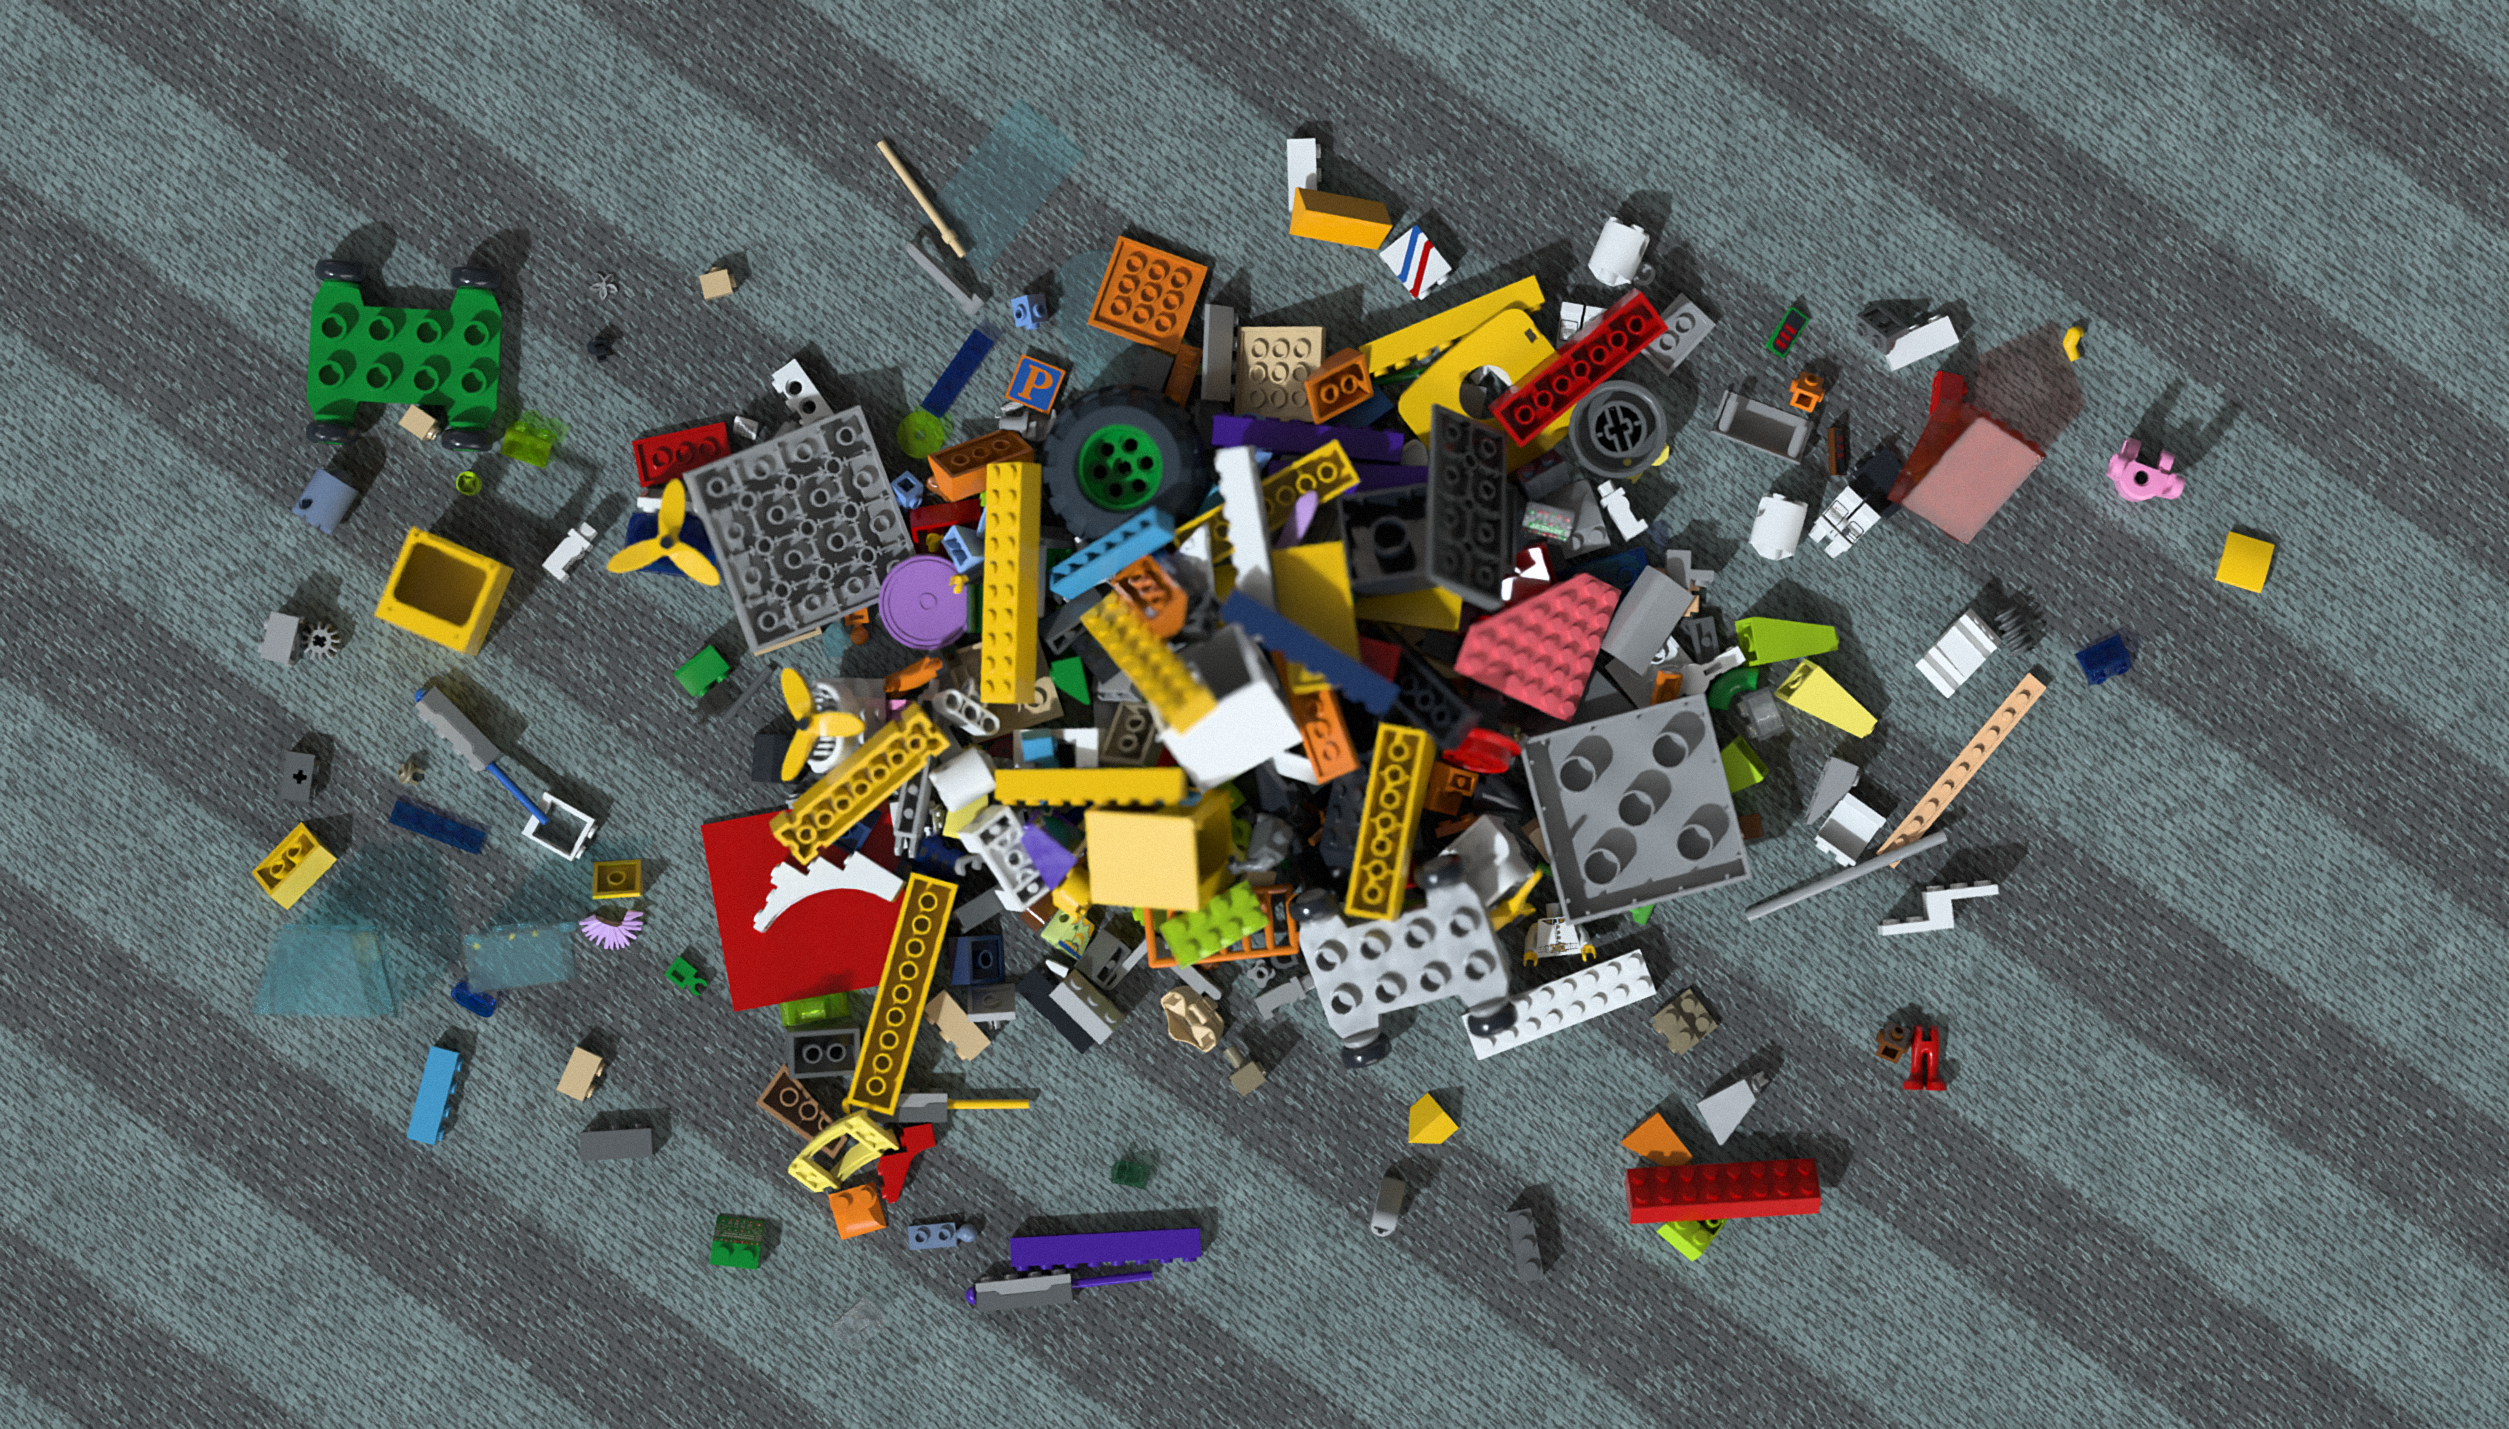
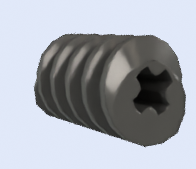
M2018 604L1998 612L1997 616L1992 620L1993 622H2001L1996 628L1997 631H2005L2000 639L2009 640L2004 645V648L2013 649L2008 654V657H2016L2036 648L2030 647L2034 642V638L2026 639L2030 630H2022L2027 624L2026 621H2018L2023 615L2022 612L2014 613L2019 607Z

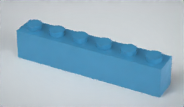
M1155 507L1145 511L1050 569L1048 572L1051 591L1072 600L1175 537L1173 517Z

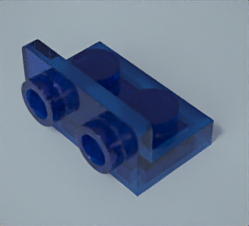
M2119 635L2075 654L2086 676L2088 686L2102 684L2107 678L2114 675H2122L2132 667L2131 657Z

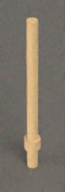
M885 139L880 141L877 146L940 230L942 239L947 245H951L959 258L964 257L967 251L957 239L958 235L956 232L948 227Z

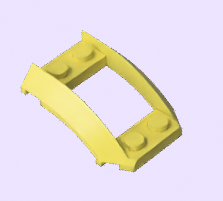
M865 1108L833 1122L818 1133L789 1165L788 1173L814 1192H823L824 1188L828 1186L839 1190L841 1189L840 1184L858 1168L883 1156V1151L890 1148H893L895 1151L898 1150L899 1144L892 1128L884 1130L867 1117ZM846 1132L859 1141L829 1172L811 1159L812 1155L821 1147Z

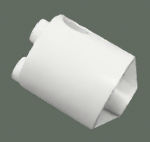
M1610 217L1605 223L1588 263L1589 268L1600 282L1615 287L1625 283L1631 284L1650 241V235L1644 233V229L1631 224L1629 228L1623 225V221Z
M1763 494L1749 538V543L1754 546L1760 556L1778 561L1795 554L1808 504L1795 500L1794 502L1788 501L1786 496L1779 494Z
M971 747L932 770L928 776L939 791L945 806L952 813L995 789L996 770L998 769L989 754Z

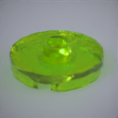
M919 411L909 414L901 421L898 426L897 439L900 447L906 454L913 458L924 459L928 458L929 454L939 451L944 441V430L942 424L935 416ZM919 431L925 433V438L922 440L916 437Z

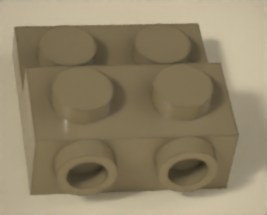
M1690 989L1653 1015L1654 1022L1651 1024L1659 1035L1664 1033L1669 1041L1666 1042V1045L1673 1054L1678 1052L1680 1055L1684 1054L1718 1027Z

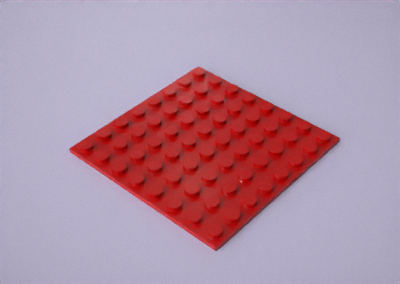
M887 796L875 806L876 809L883 813L859 852L903 879L899 855L894 853L896 838L888 802L889 798ZM787 809L785 810V812L788 814L793 809ZM782 811L700 825L734 1012L880 986L906 894L905 887L895 902H890L874 893L860 889L839 888L824 890L806 896L791 905L775 919L766 933H763L753 927L756 923L754 918L760 909H765L768 904L766 899L773 889L776 890L778 886L770 882L773 878L771 873L778 863L781 865L782 862H787L808 875L809 871H807V868L814 858L824 857L844 870L846 867L843 864L849 854L831 843L827 847L821 844L817 847L818 854L803 865L792 854L789 844L785 846L773 834L770 821Z

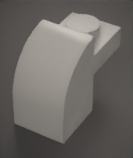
M1667 550L1665 552V575L1688 591L1690 589V583H1694L1693 586L1707 587L1708 583L1711 584L1714 581V570L1691 569V551Z

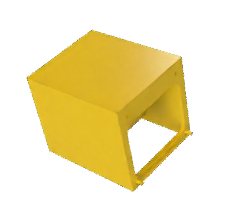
M412 527L374 616L462 653L478 656L514 569Z
M1187 787V790L1201 793L1198 787ZM1211 788L1202 793V799L1194 806L1160 803L1143 805L1141 802H1132V805H1119L1118 801H1109V805H1094L1085 813L1092 903L1199 911L1235 881V874L1229 872L1226 867L1227 864H1230L1227 857L1233 855L1230 802H1234V799L1230 798L1229 790Z

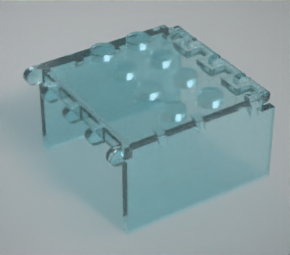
M539 921L516 924V928L515 924L492 927L493 932L465 936L464 943L467 945H464L470 993L576 979L570 931H576L578 923L566 922L539 926Z

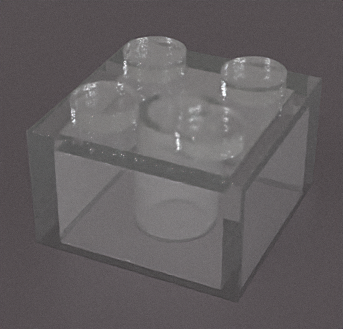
M1768 686L1738 698L1740 703H1737L1736 706L1740 716H1745L1749 725H1746L1745 728L1750 739L1754 738L1758 742L1786 731Z

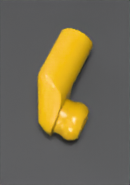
M2080 326L2070 327L2063 339V346L2071 362L2081 358L2077 343L2080 337H2083L2084 330Z

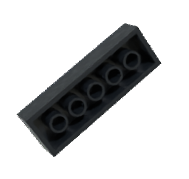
M1375 621L1363 638L1401 647L1391 683L1400 690L1393 702L1442 749L1457 751L1483 717L1484 713L1393 627L1387 623Z

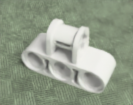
M968 679L963 684L960 692L947 690L938 692L933 697V707L937 712L972 735L985 737L998 732L1000 727L999 720L994 714L985 709L988 703H981V686L976 684L975 679ZM946 697L949 700V706L946 703ZM965 709H966V711H967V713H968L967 718H966L965 713H964ZM983 722L986 724V730L983 727Z

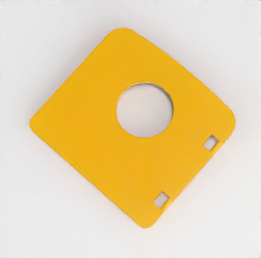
M1515 307L1506 308L1467 335L1430 366L1401 395L1398 403L1399 413L1430 452L1432 404L1437 403L1470 417L1465 413L1459 401L1461 383L1470 371L1485 365L1499 367L1507 373L1513 386L1552 355L1555 349L1523 310ZM1529 328L1537 336L1531 342L1524 334ZM1575 405L1521 448L1507 434L1506 476L1513 470L1543 455L1569 433V421ZM1495 417L1486 420L1475 419L1505 432Z

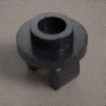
M595 337L587 344V350L592 355L596 354L598 363L608 361L606 350H609L611 344L607 338Z

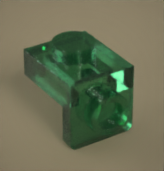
M1115 1160V1164L1111 1169V1183L1146 1189L1151 1166L1126 1160Z

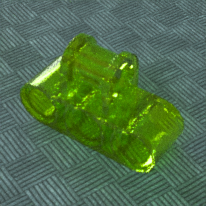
M847 992L779 1003L783 1027L850 1015Z

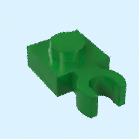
M680 956L664 974L681 989L689 985L692 994L695 996H700V993L695 988L697 983H702L706 987L708 985L705 979L694 976L698 970Z

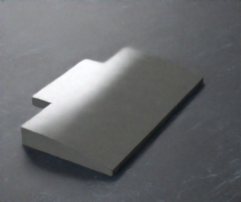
M1434 403L1431 405L1426 577L1457 596L1488 610H1493L1503 605L1504 573L1510 575L1516 572L1518 486L1506 482L1507 433Z

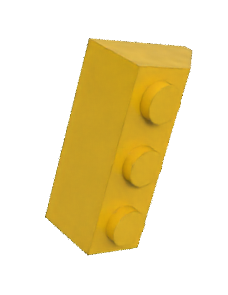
M300 822L251 873L268 895L288 910L332 866L337 858L318 837Z

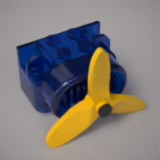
M675 479L667 485L660 510H658L657 514L632 513L626 532L624 550L611 558L607 565L608 570L616 573L634 570L693 578L712 586L720 583V563L703 521L697 520V516L685 514V492L679 480Z

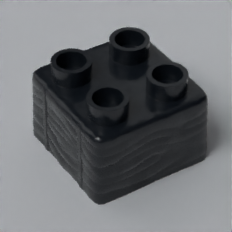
M1421 483L1339 496L1338 510L1343 535L1347 578L1352 595L1355 598H1374L1440 587V585L1426 577L1429 484Z

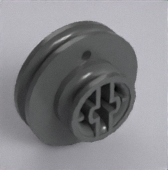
M1623 380L1608 381L1598 385L1577 402L1569 421V440L1578 460L1591 472L1611 479L1629 478L1649 468L1661 454L1667 437L1666 416L1656 397L1644 387ZM1611 414H1615L1618 427L1624 425L1626 431L1621 434L1625 446L1623 448H1620L1616 434L1610 436L1608 432L1613 427ZM1604 419L1606 425L1602 428V432L1599 433L1600 423ZM1634 428V435L1630 441L1629 435L1633 432ZM1603 436L1606 442L1611 441L1613 448L1606 446L1602 442L1601 437ZM1625 458L1631 460L1629 466L1624 465L1623 460Z

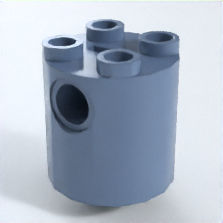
M335 466V468L328 470L318 467L291 511L302 518L306 515L305 521L317 528L321 524L320 529L332 536L359 491L353 487L352 475Z

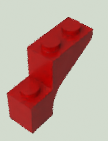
M932 1122L904 1127V1133H900L902 1147H907V1151L880 1156V1161L876 1162L878 1175H883L884 1185H881L882 1197L887 1199L888 1204L895 1203L899 1199L913 1157L924 1149L937 1146Z

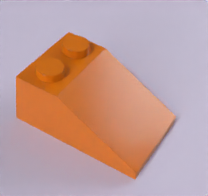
M1348 347L1329 356L1304 381L1314 423L1317 425L1374 396L1364 353Z

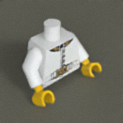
M1560 903L1546 904L1547 918L1537 919V923L1531 925L1525 937L1524 966H1526V960L1531 959L1534 961L1535 967L1540 957L1582 953L1583 960L1587 961L1585 955L1592 953L1594 959L1596 958V951L1594 946H1592L1587 930L1581 923L1566 926L1564 916L1561 917Z

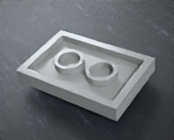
M1682 292L1660 315L1669 329L1640 351L1666 377L1673 372L1716 325Z

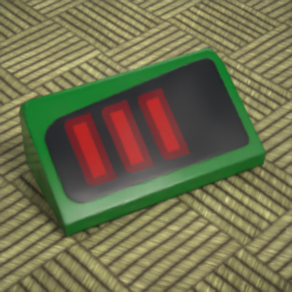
M1790 306L1764 347L1784 359L1810 319Z

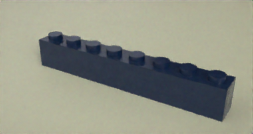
M1233 588L1219 611L1223 615L1221 620L1227 624L1234 626L1236 623L1243 627L1241 632L1254 639L1255 636L1263 639V646L1275 652L1276 648L1285 653L1283 658L1293 664L1299 661L1305 665L1304 671L1314 677L1317 674L1325 677L1324 683L1335 690L1338 686L1347 691L1345 696L1357 702L1361 699L1366 702L1365 708L1376 715L1379 712L1386 713L1400 690L1395 685L1236 588Z

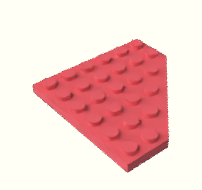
M1580 572L1565 582H1559L1538 595H1533L1518 602V605L1509 609L1506 608L1483 622L1471 625L1454 670L1564 722L1571 723L1622 591L1586 573Z

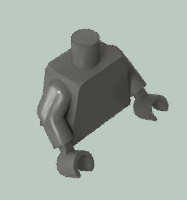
M1244 806L1243 809L1249 814L1246 816L1240 815V817L1249 824H1253L1255 821L1257 823L1254 825L1244 861L1240 862L1237 856L1231 855L1227 857L1230 864H1227L1226 867L1232 874H1238L1242 869L1245 872L1264 873L1285 857L1289 841L1293 837V832L1286 825L1285 821L1278 816L1263 812L1257 814L1250 806Z

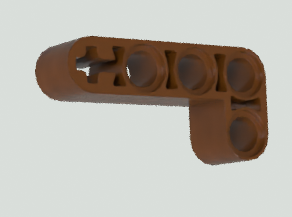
M1084 851L1073 865L1077 867L1082 866L1090 872L1089 854ZM1065 875L1058 885H1063L1068 877ZM1049 890L1019 916L1035 933L1060 909L1053 904L1054 896L1052 893L1054 890Z

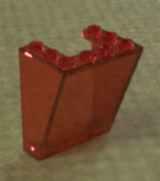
M1941 398L1887 498L1896 504H1902L1909 511L1917 513L1936 525L1949 538L1967 545L2039 466L2047 454L2039 449L2041 447L2040 444L2030 439H2024L2025 435L2013 428L2009 430L2006 422L1998 418L1992 419V413L1981 407L1978 409L1969 403L1964 404L1955 398H1952L1951 401Z

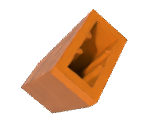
M1655 1112L1620 1140L1623 1146L1662 1166L1692 1164L1690 1160L1693 1156L1658 1112Z

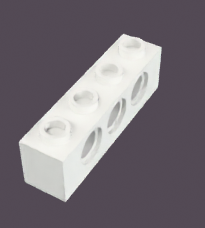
M793 359L772 374L775 380L771 383L779 394L784 392L788 397L785 403L793 413L797 411L802 419L799 422L802 427L834 414L796 359ZM794 382L802 384V391L797 395L791 394L789 390L790 385ZM808 401L816 404V409L812 414H806L803 411V406Z

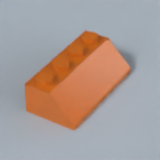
M997 430L929 454L928 460L940 490L954 502L987 490V464H1034V449L1015 431Z
M1149 553L1126 566L1110 582L1148 626L1165 642L1183 626L1187 595Z

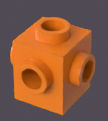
M1801 371L1799 378L1793 379L1789 389L1790 392H1793L1790 405L1812 413L1816 402H1821L1825 392V389L1822 388L1824 378Z

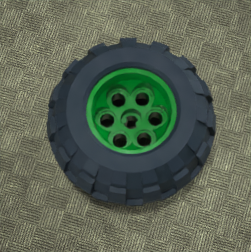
M1115 384L1096 388L1083 394L1058 415L1049 433H1047L1042 448L1041 481L1049 506L1055 516L1060 519L1071 533L1090 544L1095 543L1152 507L1172 516L1174 530H1177L1186 525L1192 518L1191 516L1201 502L1206 488L1208 458L1197 425L1176 401L1145 386ZM1130 438H1134L1138 442V448L1134 452H1130L1126 448V442ZM1106 443L1113 444L1115 448L1112 456L1108 457L1103 453V446ZM1146 456H1150L1154 461L1153 467L1149 470L1144 469L1142 466V459ZM1128 461L1131 464V471H1126L1123 474L1119 469L1120 464H1125ZM1100 465L1107 469V475L1103 479H1099L1095 474L1096 468ZM1137 479H1143L1146 483V489L1143 492H1138L1134 488V483ZM1115 483L1120 484L1123 488V493L1119 497H1115L1111 493V487Z

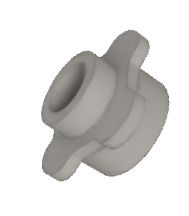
M1258 960L1256 966L1248 970L1247 977L1253 979L1259 988H1264L1266 982L1270 978L1275 977V970L1266 966L1264 960ZM1262 971L1264 973L1263 976H1260L1259 972Z

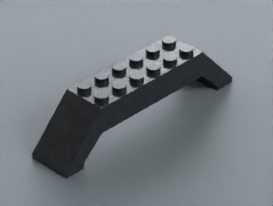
M1361 699L1353 703L1347 711L1345 725L1360 767L1334 778L1320 844L1321 854L1337 893L1341 898V902L1347 904L1379 727L1380 724L1401 727L1402 719L1406 716L1393 701L1385 714L1379 712L1376 715L1366 709L1367 703Z

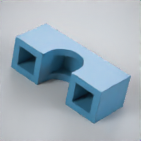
M1049 728L1021 731L1025 763L1038 762L1043 765L1041 770H1059L1058 757L1053 758V750H1057L1056 738L1050 735ZM1040 801V805L1049 804V801Z

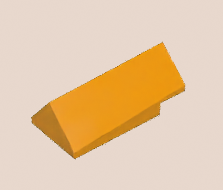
M1300 187L1295 189L1290 235L1378 250L1393 226L1386 206L1382 202Z

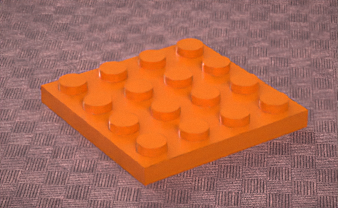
M1119 235L1087 324L1176 356L1208 267Z

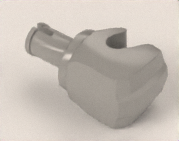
M1052 409V413H1049V415L1040 413L1031 416L1030 411H1024L1022 417L1001 415L999 429L1001 431H1020L1023 439L1044 443L1047 433H1049L1058 417V413Z

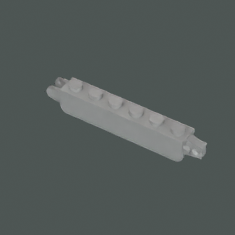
M931 679L929 690H924L923 695H919L917 703L928 714L930 722L934 720L943 730L945 716L937 712L932 703L935 694L942 692L943 680ZM932 753L926 757L928 763L902 784L894 825V835L897 836L894 849L895 855L900 856L902 854L905 837L911 838L908 850L909 857L915 858L917 854L919 840L923 839L933 785L928 774L936 768L938 755L935 757Z

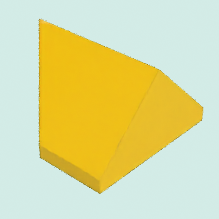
M1428 1092L1410 1107L1408 1143L1441 1144L1459 1128Z

